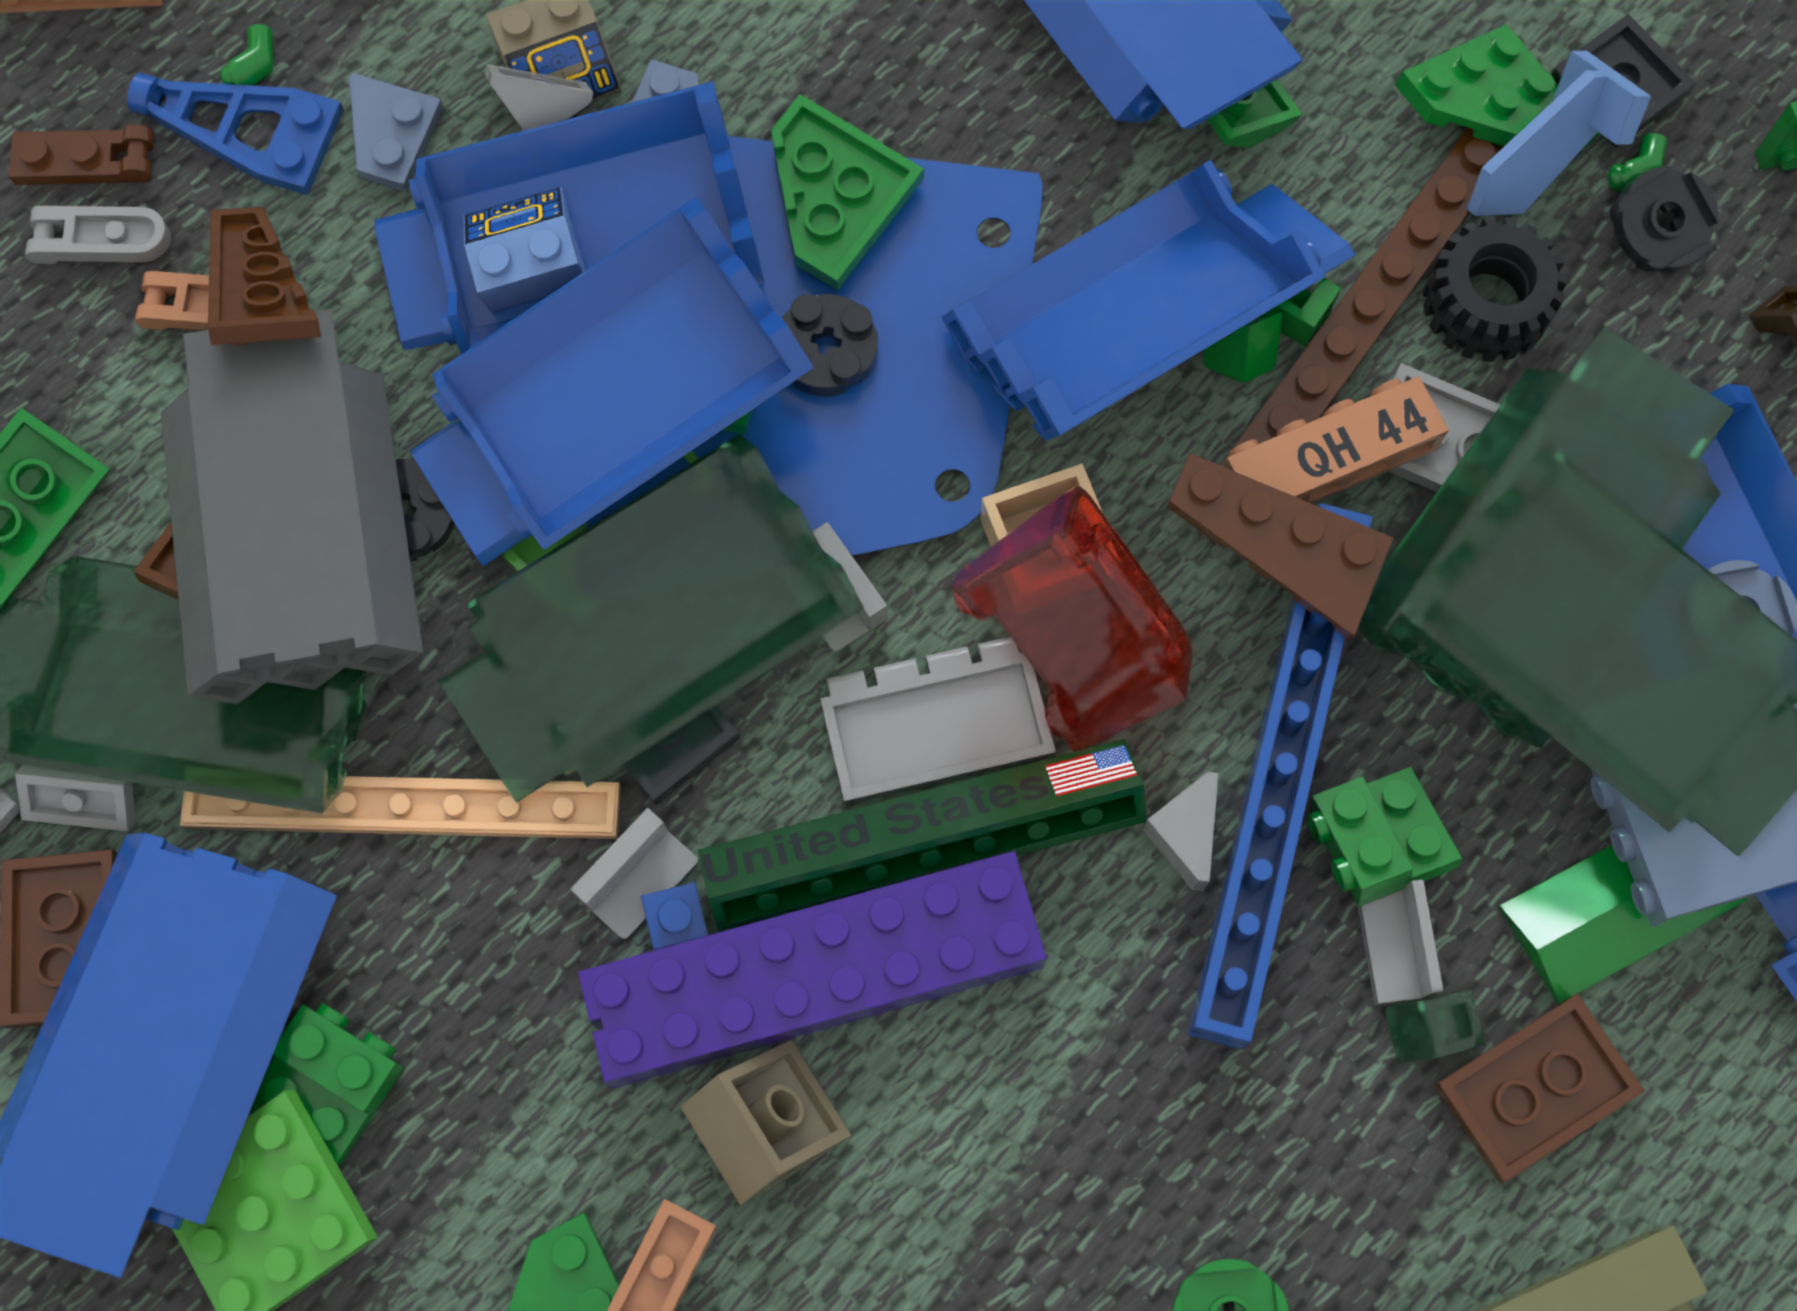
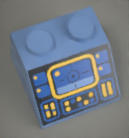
M562 187L463 215L464 247L477 294L490 312L549 296L586 271Z

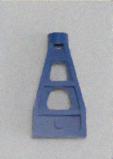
M137 73L133 77L127 94V105L131 112L152 117L154 121L263 183L306 195L310 192L344 110L341 102L296 88L167 81L143 73ZM164 97H165V98H166V101H165L164 105L161 106L162 101H163V99H164ZM205 101L228 106L216 132L209 131L190 122L197 102ZM249 112L275 113L281 117L267 150H254L235 137L245 114Z

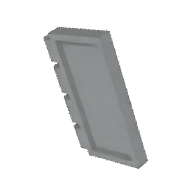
M1010 636L977 644L981 660L978 663L972 664L970 653L966 646L925 656L929 674L921 676L916 659L913 658L874 667L877 686L867 688L863 670L826 678L830 696L820 698L844 804L856 803L1055 757L1056 750L1030 651L1019 653L1015 637Z

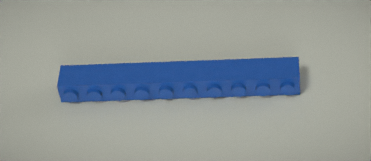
M1323 503L1319 504V507L1369 528L1371 526L1373 516ZM1293 595L1187 1032L1189 1036L1240 1050L1245 1048L1252 1040L1345 639L1344 636L1334 630L1336 626L1314 610L1311 613L1293 600L1295 597Z

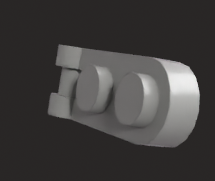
M36 206L31 209L29 224L34 229L33 238L27 241L25 258L35 264H56L57 261L148 262L161 257L166 252L171 242V233L160 214L150 208ZM61 229H64L63 238H55V232H60Z

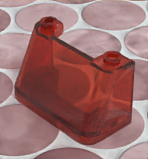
M1076 486L1057 496L956 574L951 589L957 606L965 615H972L979 621H984L994 615L1049 687L1048 708L1045 710L1047 724L1054 735L1059 738L1063 737L1073 752L1087 748L1186 700L1193 657L1189 637L1179 619L1093 498L1082 487Z

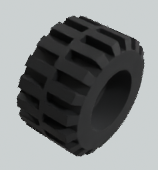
M1494 217L1483 218L1479 227L1470 222L1462 227L1459 235L1453 233L1446 241L1424 286L1423 296L1427 297L1423 308L1425 316L1434 315L1429 325L1433 333L1445 332L1446 337L1442 343L1450 350L1457 343L1464 347L1461 356L1472 359L1475 352L1483 353L1482 362H1494L1499 352H1501L1503 359L1509 360L1515 358L1520 349L1524 353L1531 349L1538 338L1540 339L1565 298L1566 294L1563 293V290L1567 285V274L1560 272L1565 264L1561 254L1552 255L1550 252L1554 246L1553 242L1547 236L1542 240L1537 238L1535 233L1538 229L1527 224L1525 229L1516 227V219L1505 218L1502 224H1497ZM1477 274H1490L1502 278L1513 287L1518 296L1519 303L1498 305L1485 300L1474 290L1469 277Z

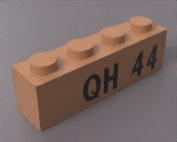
M1420 376L1401 383L1400 379H1393L1378 386L1372 391L1370 397L1354 403L1352 399L1340 401L1324 412V416L1309 423H1306L1304 419H1299L1282 427L1274 438L1260 444L1256 439L1236 446L1229 452V457H1227L1224 467L1313 504L1438 450L1449 429Z

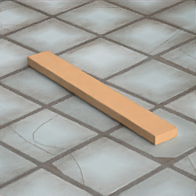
M186 773L180 826L184 829L618 839L621 785L619 782Z

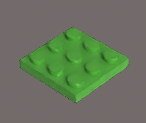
M296 1090L283 1091L247 1117L204 1225L183 1220L179 1230L172 1228L216 1311H274L378 1239L377 1234Z

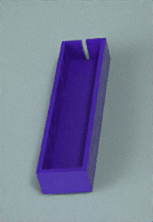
M1015 851L592 967L578 971L589 1021L598 1029L603 1028L592 1033L604 1083L614 1089L1044 968L1047 958Z

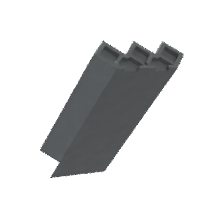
M332 309L315 312L319 321L321 337L251 342L246 345L235 346L231 344L211 345L208 330L183 334L188 388L161 412L188 697L239 704L266 682L316 690L345 667L392 676L423 654L384 376L354 364L339 362Z

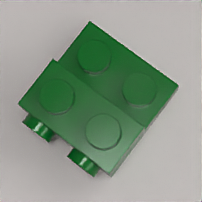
M1411 767L1370 783H1366L1362 776L1312 796L1310 813L1306 815L1309 831L1318 845L1325 843L1333 858L1330 866L1337 885L1343 892L1350 890L1358 907L1405 889V886L1410 881L1422 879L1426 881L1460 867L1462 857Z
M321 1003L317 1011L302 1004L278 1040L273 1053L275 1058L265 1072L251 1110L257 1111L283 1091L296 1090L337 1165H341L405 1067L391 1059L397 1049L369 1031L363 1040L346 1031L345 1028L351 1020L333 1008Z

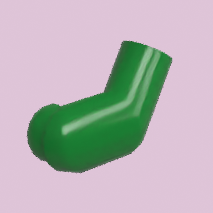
M257 24L248 28V49L232 58L222 68L221 80L223 84L254 86L272 73L274 66L273 31L270 27Z
M1657 133L1643 135L1638 157L1627 160L1625 165L1614 164L1609 169V187L1615 192H1620L1637 176L1653 168L1663 166L1667 138Z

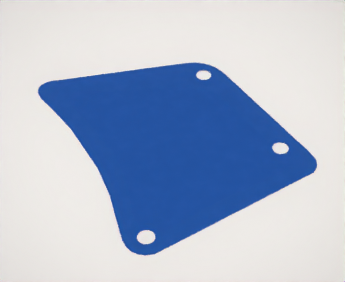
M728 136L765 283L760 284L759 287L771 306L781 318L791 309L793 301L804 294L813 296L821 294L839 295L865 306L871 312L872 321L878 335L877 361L867 379L861 384L859 380L854 385L846 387L845 393L836 396L811 395L797 389L791 383L752 410L746 435L721 430L693 449L692 452L715 474L708 480L714 489L685 488L700 474L681 457L588 520L575 562L574 578L581 594L587 599L598 603L614 604L824 562V559L810 541V533L826 522L829 523L852 556L953 534L972 522L981 513L982 498L993 494L998 481L1010 405L994 390L993 384L996 382L987 368L977 373L966 362L941 317L969 299L975 298L1032 265L1042 205L1043 183L1039 173L906 157L924 168V180L837 291L798 267L795 263L772 141ZM998 218L1008 224L1011 236L1005 245L991 248L979 241L977 237L978 226L984 220ZM823 336L814 342L819 346V353L828 354L831 347L839 348L841 343L834 341V337ZM958 470L968 477L970 490L962 500L949 502L943 500L937 494L935 482L942 472Z

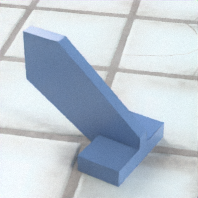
M1571 51L1554 95L1555 100L1482 167L1467 209L1475 216L1524 214L1597 132L1601 133L1615 145L1632 144L1651 96L1590 52Z

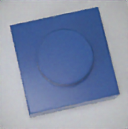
M695 882L640 896L653 950L708 936Z

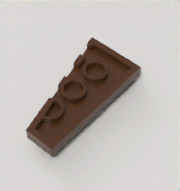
M263 207L211 210L208 331L211 345L231 344L241 346L251 342L321 337L318 318L314 310H310L306 294L301 283L298 284L293 275L292 265L288 257L284 256L281 251L279 239Z
M1191 453L1185 462L1167 505L1168 509L1223 549L1228 547L1250 563L1248 567L1264 579L1269 577L1295 596L1293 600L1311 613L1314 610L1336 626L1334 630L1349 641L1355 636L1393 537Z

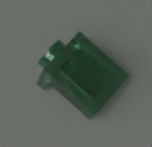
M1472 989L1455 991L1415 1002L1386 1007L1385 1011L1396 1058L1399 1062L1438 1058L1485 1045Z

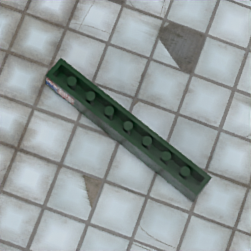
M1122 739L734 841L724 842L699 849L698 854L707 897L719 933L1015 851L1016 856L1145 823L1147 821L1145 789L1126 740Z

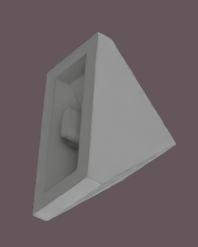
M490 64L486 65L485 75L490 85L523 131L567 120L592 102L593 92L586 82Z
M1205 773L1147 819L1143 828V832L1192 890L1204 891L1210 882L1218 773Z

